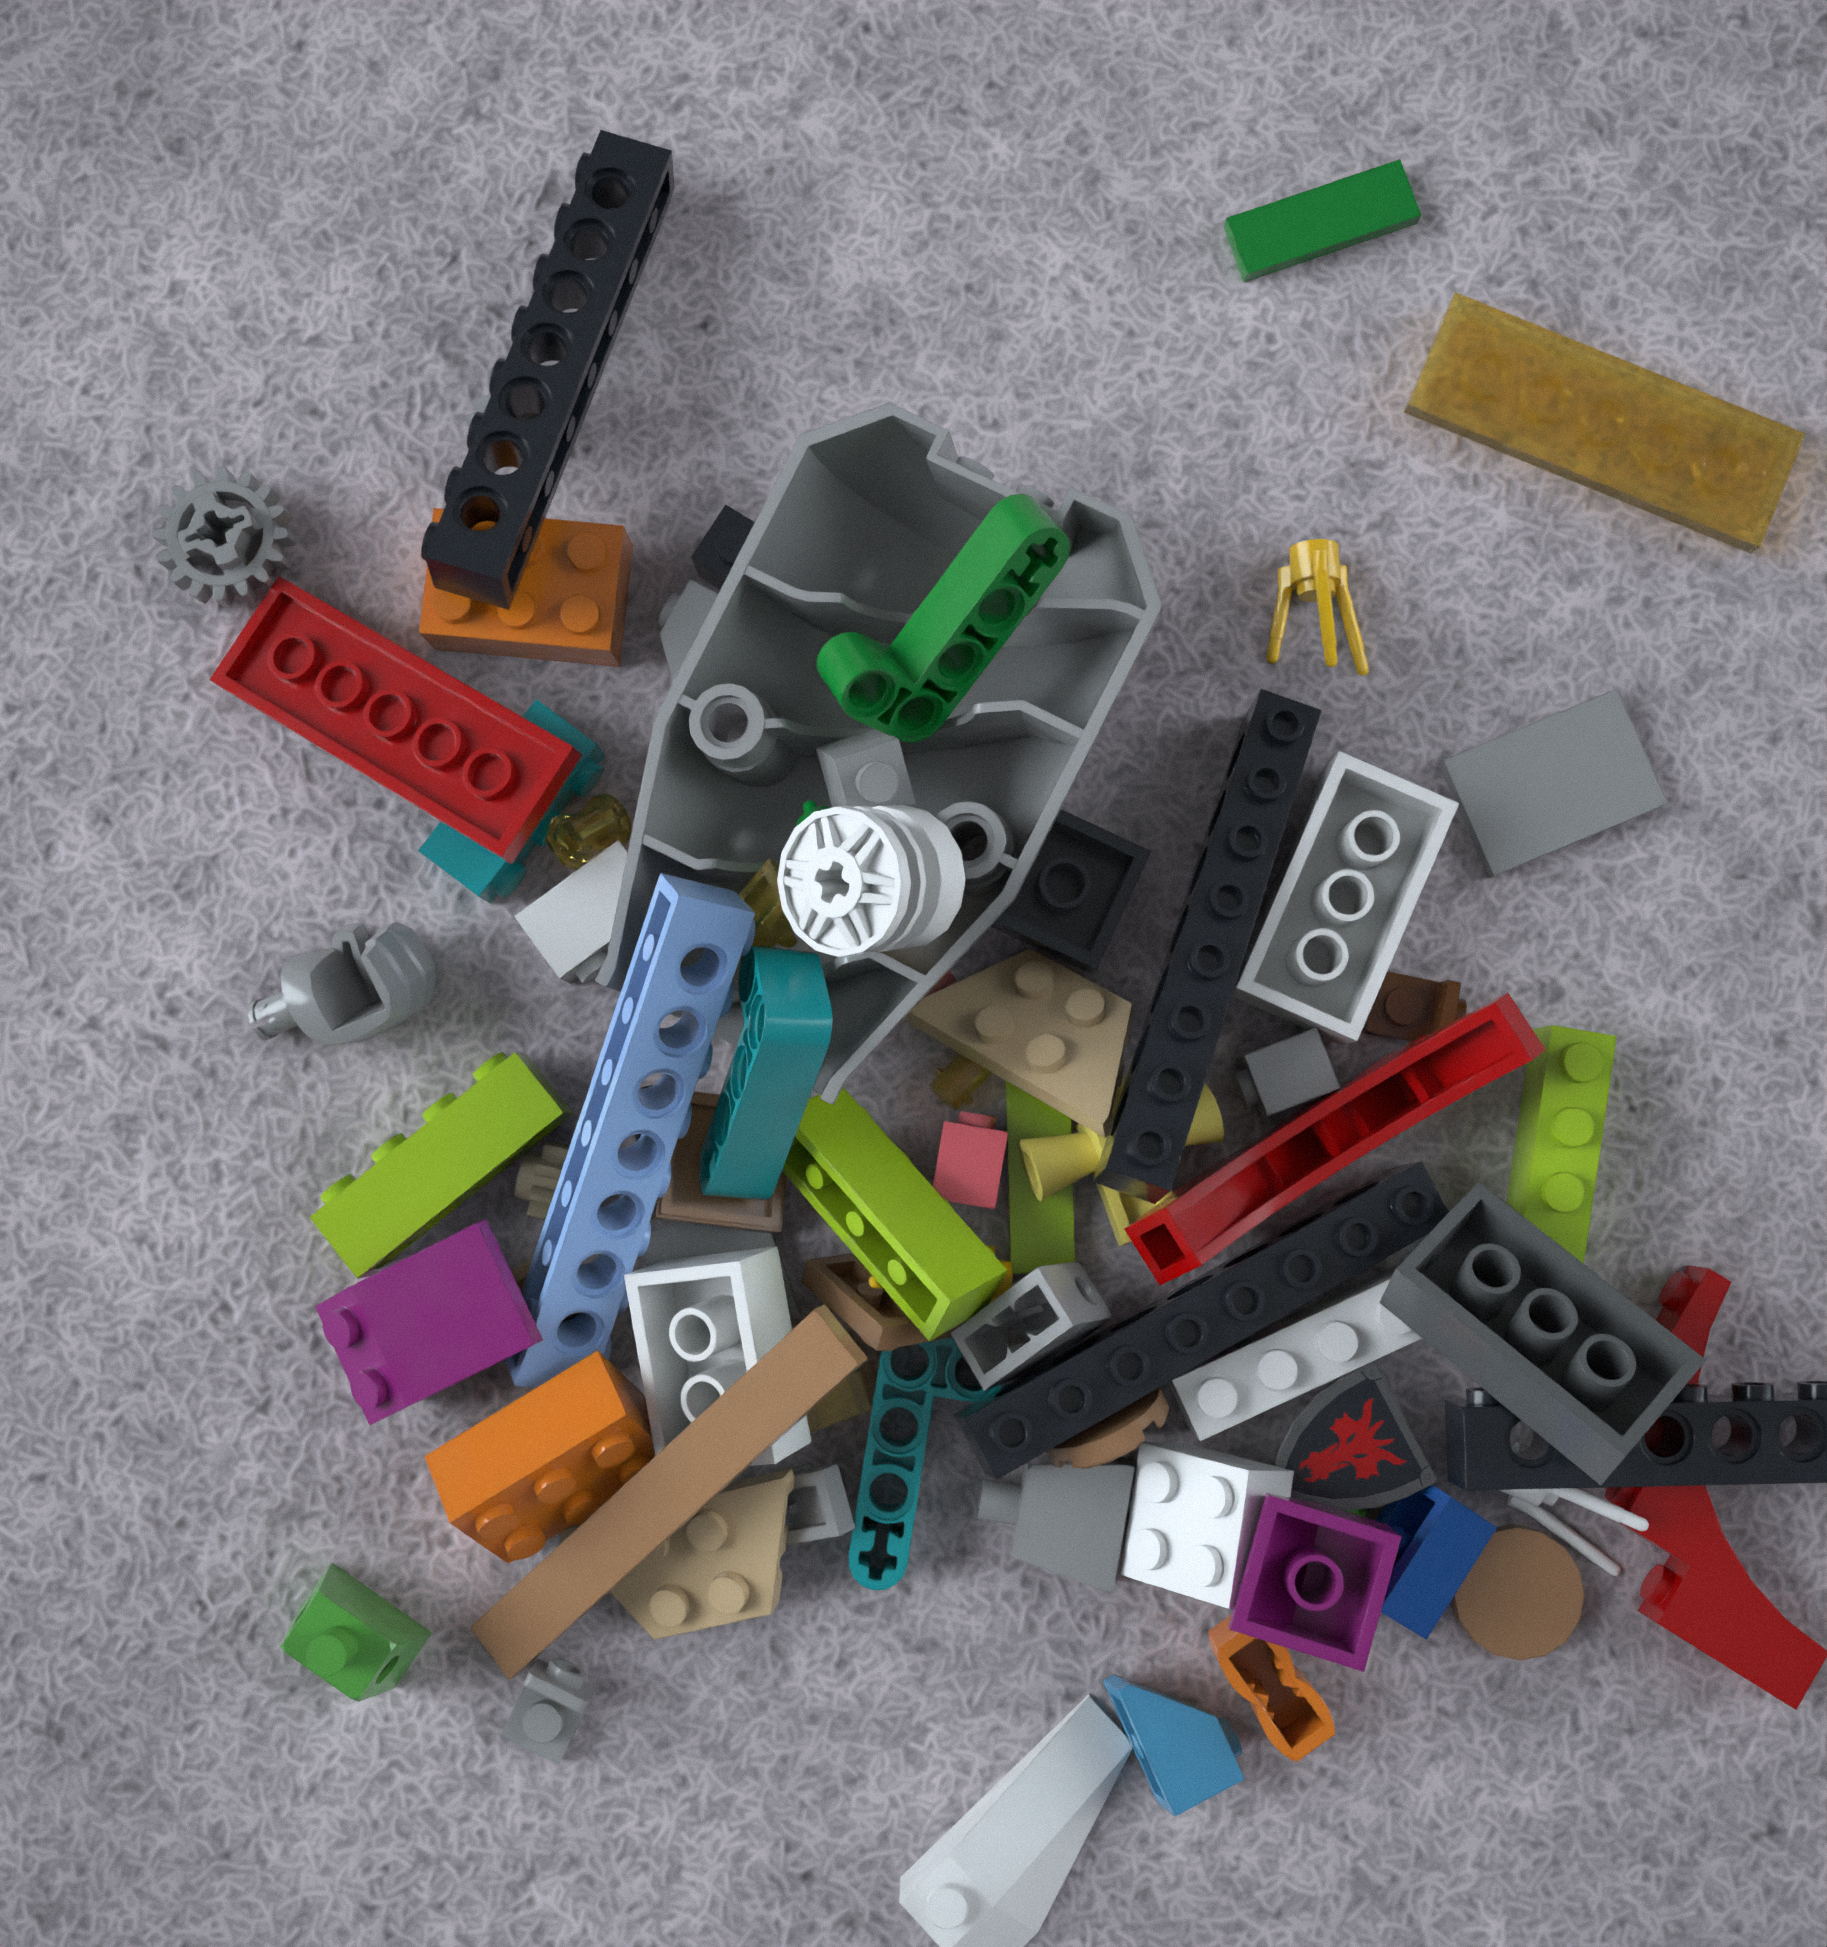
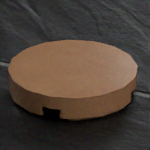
M1160 1387L1048 1450L1047 1454L1053 1466L1063 1468V1465L1066 1463L1065 1460H1069L1073 1469H1089L1111 1462L1138 1448L1141 1445L1140 1443L1146 1440L1143 1429L1152 1422H1154L1157 1429H1160L1166 1421L1169 1406Z
M1509 1524L1497 1527L1454 1595L1451 1603L1455 1617L1472 1640L1496 1656L1521 1661L1546 1656L1568 1640L1580 1621L1585 1594L1580 1570L1565 1547L1538 1529Z

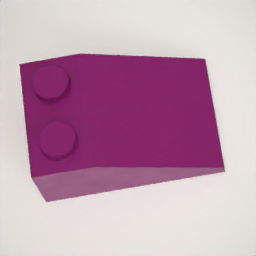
M487 1219L479 1221L397 1262L315 1306L323 1323L325 1337L335 1349L350 1382L352 1396L362 1408L369 1426L543 1341Z

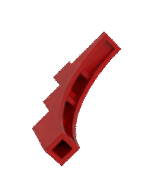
M1507 992L1427 1036L1424 1034L1380 1058L1340 1089L1301 1108L1257 1141L1205 1169L1124 1228L1159 1286L1202 1266L1272 1214L1355 1160L1446 1106L1534 1060L1545 1051V1048Z
M1688 1265L1684 1273L1681 1271L1675 1272L1663 1286L1658 1302L1664 1307L1656 1321L1704 1358L1710 1329L1732 1282L1710 1268ZM1701 1367L1688 1383L1699 1384ZM1660 1417L1645 1433V1442L1649 1450L1658 1447L1664 1439L1665 1426ZM1706 1485L1607 1487L1605 1498L1610 1503L1645 1518L1649 1523V1528L1646 1531H1639L1623 1523L1619 1524L1670 1555L1664 1566L1658 1564L1646 1575L1640 1589V1597L1644 1600L1637 1611L1797 1710L1826 1660L1827 1650L1790 1623L1750 1579L1723 1534Z

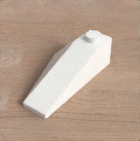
M1088 1694L900 1877L899 1903L939 1947H1024L1039 1932L1133 1749L1127 1735Z

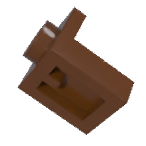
M1387 971L1361 1032L1404 1042H1411L1424 1034L1427 1036L1466 1015V1000L1459 998L1461 982L1452 980L1437 982Z

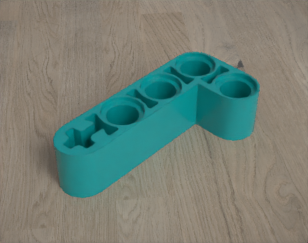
M752 945L749 952L742 957L739 971L738 990L744 1026L700 1154L699 1187L704 1196L760 1200L771 1198L831 1039L832 1008L818 954L809 951Z
M953 1337L918 1343L926 1350L928 1362L920 1373L913 1376L900 1374L891 1363L892 1351H881L855 1511V1529L852 1530L849 1549V1569L853 1578L865 1588L886 1590L896 1585L904 1576L908 1564L934 1396L976 1402L1000 1388V1385L984 1391L981 1385L968 1386L957 1379L955 1366L963 1354ZM894 1407H903L915 1415L918 1426L911 1437L904 1440H895L884 1433L881 1427L882 1416ZM884 1473H893L900 1476L908 1488L905 1497L895 1504L879 1502L870 1490L871 1483L877 1476ZM868 1516L875 1521L864 1522L863 1518ZM877 1521L889 1524L887 1553L891 1556H896V1559H885L883 1569L870 1567V1556L860 1553V1551L872 1550ZM904 1522V1525H903L902 1528L896 1526L895 1524H892V1523Z

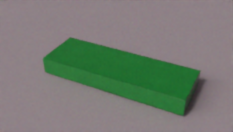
M1399 159L1227 217L1223 227L1245 283L1416 225L1421 217V213Z

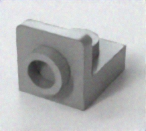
M838 1463L813 1468L811 1464H804L792 1468L795 1481L794 1489L788 1495L785 1525L789 1526L786 1545L839 1537L855 1529Z
M552 1658L547 1663L538 1659L526 1676L523 1683L524 1688L503 1729L501 1737L559 1765L597 1687L585 1682L586 1672L567 1660Z

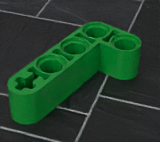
M1014 494L1000 500L990 510L889 647L861 633H841L831 638L821 648L817 656L816 667L820 677L843 711L852 719L889 736H894L903 742H920L931 737L944 724L1064 567L1070 552L1068 537L1031 496Z

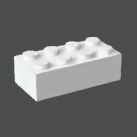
M1339 751L1324 766L1251 934L1232 997L1304 1029L1311 1030L1317 1028L1320 1036L1338 1044L1345 1045L1358 1041L1459 803Z

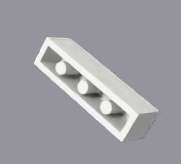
M1398 1266L1387 1269L1271 1323L1169 1381L1168 1383L1193 1435L1199 1441L1207 1439L1422 1339L1379 1303Z

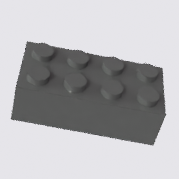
M1479 1181L1395 1269L1379 1302L1599 1485L1605 1482L1706 1361L1701 1355Z

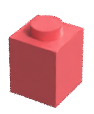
M958 1111L957 1123L943 1122L932 1186L947 1201L995 1209L1008 1132L994 1130L996 1117Z

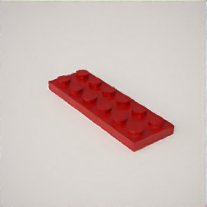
M280 576L277 577L209 679L221 689L511 865L582 756L579 751L565 741Z

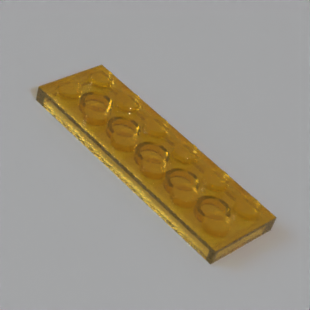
M1457 292L1454 293L1449 301L1403 412L1750 554L1761 547L1806 434Z

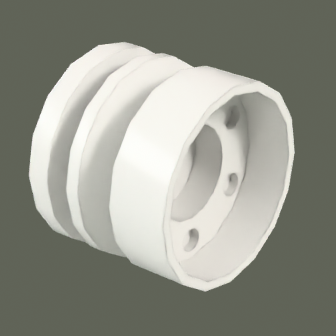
M905 805L876 806L872 808L866 806H837L812 813L796 826L781 852L777 878L782 910L795 934L814 950L837 957L877 951L902 950L928 945L947 931L961 908L966 880L961 850L948 827L928 811Z

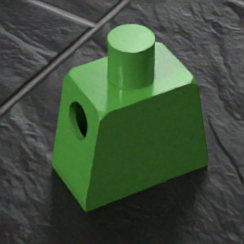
M331 1563L294 1617L280 1647L286 1654L347 1697L360 1702L394 1689L432 1632L337 1565Z

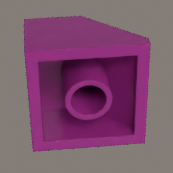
M1266 1493L1228 1626L1229 1629L1364 1672L1402 1536L1389 1525L1320 1503Z

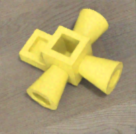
M1124 1073L1121 1087L1117 1086L1112 1109L1113 1117L1125 1083ZM1204 1083L1185 1146L1220 1143L1224 1140V1126L1215 1097L1206 1083ZM1078 1123L1076 1125L1078 1133L1021 1139L1019 1141V1149L1023 1167L1036 1198L1041 1202L1090 1173L1094 1177L1106 1138ZM1096 1183L1119 1247L1132 1243L1124 1228L1173 1194L1171 1190L1156 1204Z

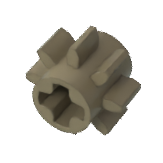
M549 1141L548 1143L545 1142L542 1154L526 1151L519 1169L514 1196L515 1198L530 1201L527 1216L541 1220L546 1219L570 1147L569 1145Z

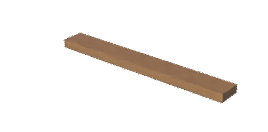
M825 1304L814 1309L470 1627L508 1680L521 1673L868 1360L867 1356Z

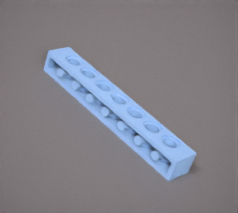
M660 873L521 1292L543 1341L504 1359L515 1386L537 1388L597 1350L609 1361L612 1328L617 1314L624 1313L629 1303L624 1275L632 1272L637 1256H643L648 1248L651 1236L650 1218L657 1198H662L668 1190L671 1179L670 1160L677 1139H682L689 1129L692 1117L690 1102L698 1078H704L711 1065L713 1055L711 1040L719 1017H725L731 1007L734 995L732 979L740 956H745L749 952L754 940L755 912L735 891ZM696 948H704L703 955L695 964L688 967H680L687 953ZM675 1011H683L681 1018L673 1026L660 1028L661 1022L667 1015ZM655 1073H662L658 1082L653 1086L639 1089L645 1078ZM635 1134H642L635 1144L626 1148H619L626 1138ZM621 1194L613 1204L599 1207L608 1197ZM600 1254L593 1262L580 1265L587 1257ZM573 1313H579L572 1320L562 1322V1320Z

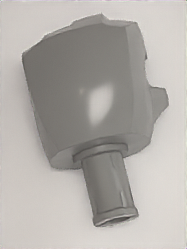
M397 922L388 924L376 930V935L372 938L364 923L347 924L334 933L333 948L291 956L283 965L281 971L282 991L267 998L251 1002L247 1011L248 1020L251 1024L267 1016H273L269 1019L268 1023L253 1029L260 1038L265 1040L272 1039L284 1031L299 1026L306 1035L319 1044L361 1043L391 1030L429 1004L433 998L436 984V964L414 930Z

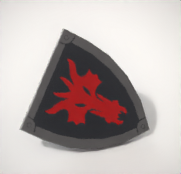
M1375 1361L1343 1376L1313 1398L1294 1420L1278 1451L1275 1462L1277 1467L1294 1471L1290 1498L1320 1503L1343 1511L1378 1508L1411 1496L1438 1482Z

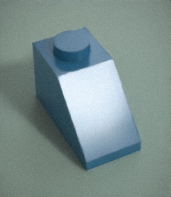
M1115 1674L1103 1679V1683L1156 1802L1173 1816L1185 1812L1245 1779L1236 1761V1757L1243 1753L1242 1748L1226 1718L1218 1719L1217 1716L1200 1706Z

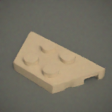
M1029 948L924 997L907 1015L910 1025L1100 1136L1106 1138L1112 1131L1114 1121L1112 1109L1117 1086L1121 1087L1125 1068L1124 1050L1130 1043L1135 1019L1131 1002Z
M792 1468L731 1482L611 1591L613 1596L654 1640L770 1615L780 1599L783 1575L779 1566L780 1557L786 1551L789 1526L785 1525L788 1495L794 1489L795 1481ZM582 1524L571 1525L560 1532L562 1540L564 1541Z

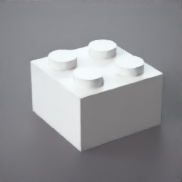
M1140 1443L1120 1575L1221 1607L1233 1609L1265 1495L1270 1493L1290 1497L1294 1471L1190 1444Z

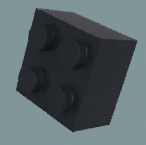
M1061 809L1015 900L990 927L1091 973L1098 968L1151 851Z

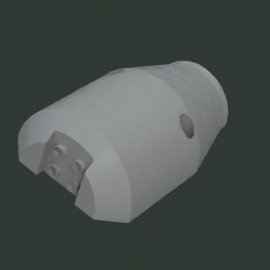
M891 403L800 434L654 719L608 953L595 979V982L621 992L660 873L735 891L755 912L753 946L815 952L820 958L832 1008V1032L829 1047L813 1090L821 1096L820 1099L832 1105L835 1103L851 1074L1015 900L1163 606L1132 515L1072 487L1068 490L1057 511L1052 508L1054 502L1051 498L1030 486L1019 484L1016 491L992 480L994 478L993 472L984 465L967 457H958L949 430ZM1025 494L1031 496L1069 539L1070 552L1064 567L940 729L931 737L920 742L908 743L899 740L916 802L909 805V807L926 810L946 825L960 850L974 837L987 836L988 844L981 857L974 861H963L966 880L961 908L948 930L928 945L843 957L816 951L795 934L782 910L777 882L781 852L796 827L798 819L804 813L803 804L806 801L813 800L818 806L832 808L816 748L874 730V728L852 719L843 711L819 675L816 667L817 656L821 648L831 638L846 632L861 633L889 647L990 510L1000 500L1010 495ZM748 721L747 729L743 736L734 742L726 743L728 732L736 724ZM696 948L687 953L680 967H688L695 964L703 955L704 948ZM740 956L732 979L734 995L731 1007L725 1017H719L714 1032L715 1036L734 1046H737L744 1026L738 990L740 964L743 956ZM675 1011L670 1014L681 1018L683 1011Z

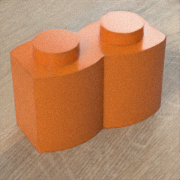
M1231 1614L1208 1630L1211 1649L1229 1683L1242 1697L1249 1701L1256 1718L1271 1743L1283 1755L1298 1762L1335 1735L1331 1713L1307 1676L1293 1664L1286 1647L1230 1630L1228 1626Z

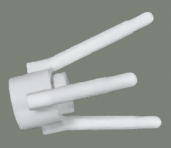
M1519 1442L1512 1446L1514 1453H1520L1528 1448V1446ZM1578 1488L1500 1490L1509 1494L1507 1505L1530 1515L1612 1576L1620 1575L1621 1567L1600 1549L1540 1506V1504L1543 1502L1552 1506L1558 1497H1561L1636 1530L1646 1531L1649 1528V1523L1645 1518Z

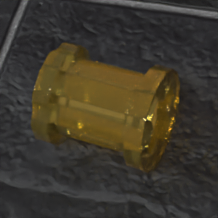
M601 793L587 801L585 809L573 815H557L552 818L550 824L546 827V839L550 850L563 866L571 870H578L589 862L595 853L606 847L608 848L617 840L625 845L629 842L632 833V824L626 809L615 797L607 793Z

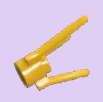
M1311 539L1293 544L1289 548L1290 565L1277 569L1279 590L1266 654L1267 662L1273 664L1278 661L1292 592L1297 590L1299 600L1317 602L1325 664L1331 668L1335 667L1338 663L1331 598L1336 595L1356 671L1360 676L1367 675L1369 666L1348 588L1347 566L1340 564L1339 543L1329 539Z

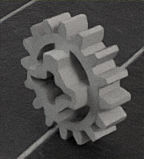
M218 467L214 482H210L199 471L194 472L193 482L195 488L187 492L184 488L175 484L171 489L179 502L174 508L159 505L157 512L168 520V526L152 530V537L168 548L156 555V559L167 570H173L169 577L171 582L183 591L190 588V595L199 602L206 604L214 595L215 600L225 608H231L235 593H239L251 604L257 602L255 586L263 583L266 587L271 588L275 582V578L271 575L273 569L277 567L290 570L292 563L281 554L282 548L297 545V538L289 530L281 528L293 520L292 514L283 505H277L280 496L268 484L259 488L260 482L250 472L244 471L239 476L237 482L235 476L226 467ZM226 501H240L254 508L249 510L243 505L232 509L227 506ZM227 528H230L228 531L225 532V538L227 543L223 544L222 546H218L224 541L222 531H224ZM216 564L223 570L224 575L206 574L199 571L196 567L202 565L204 568Z

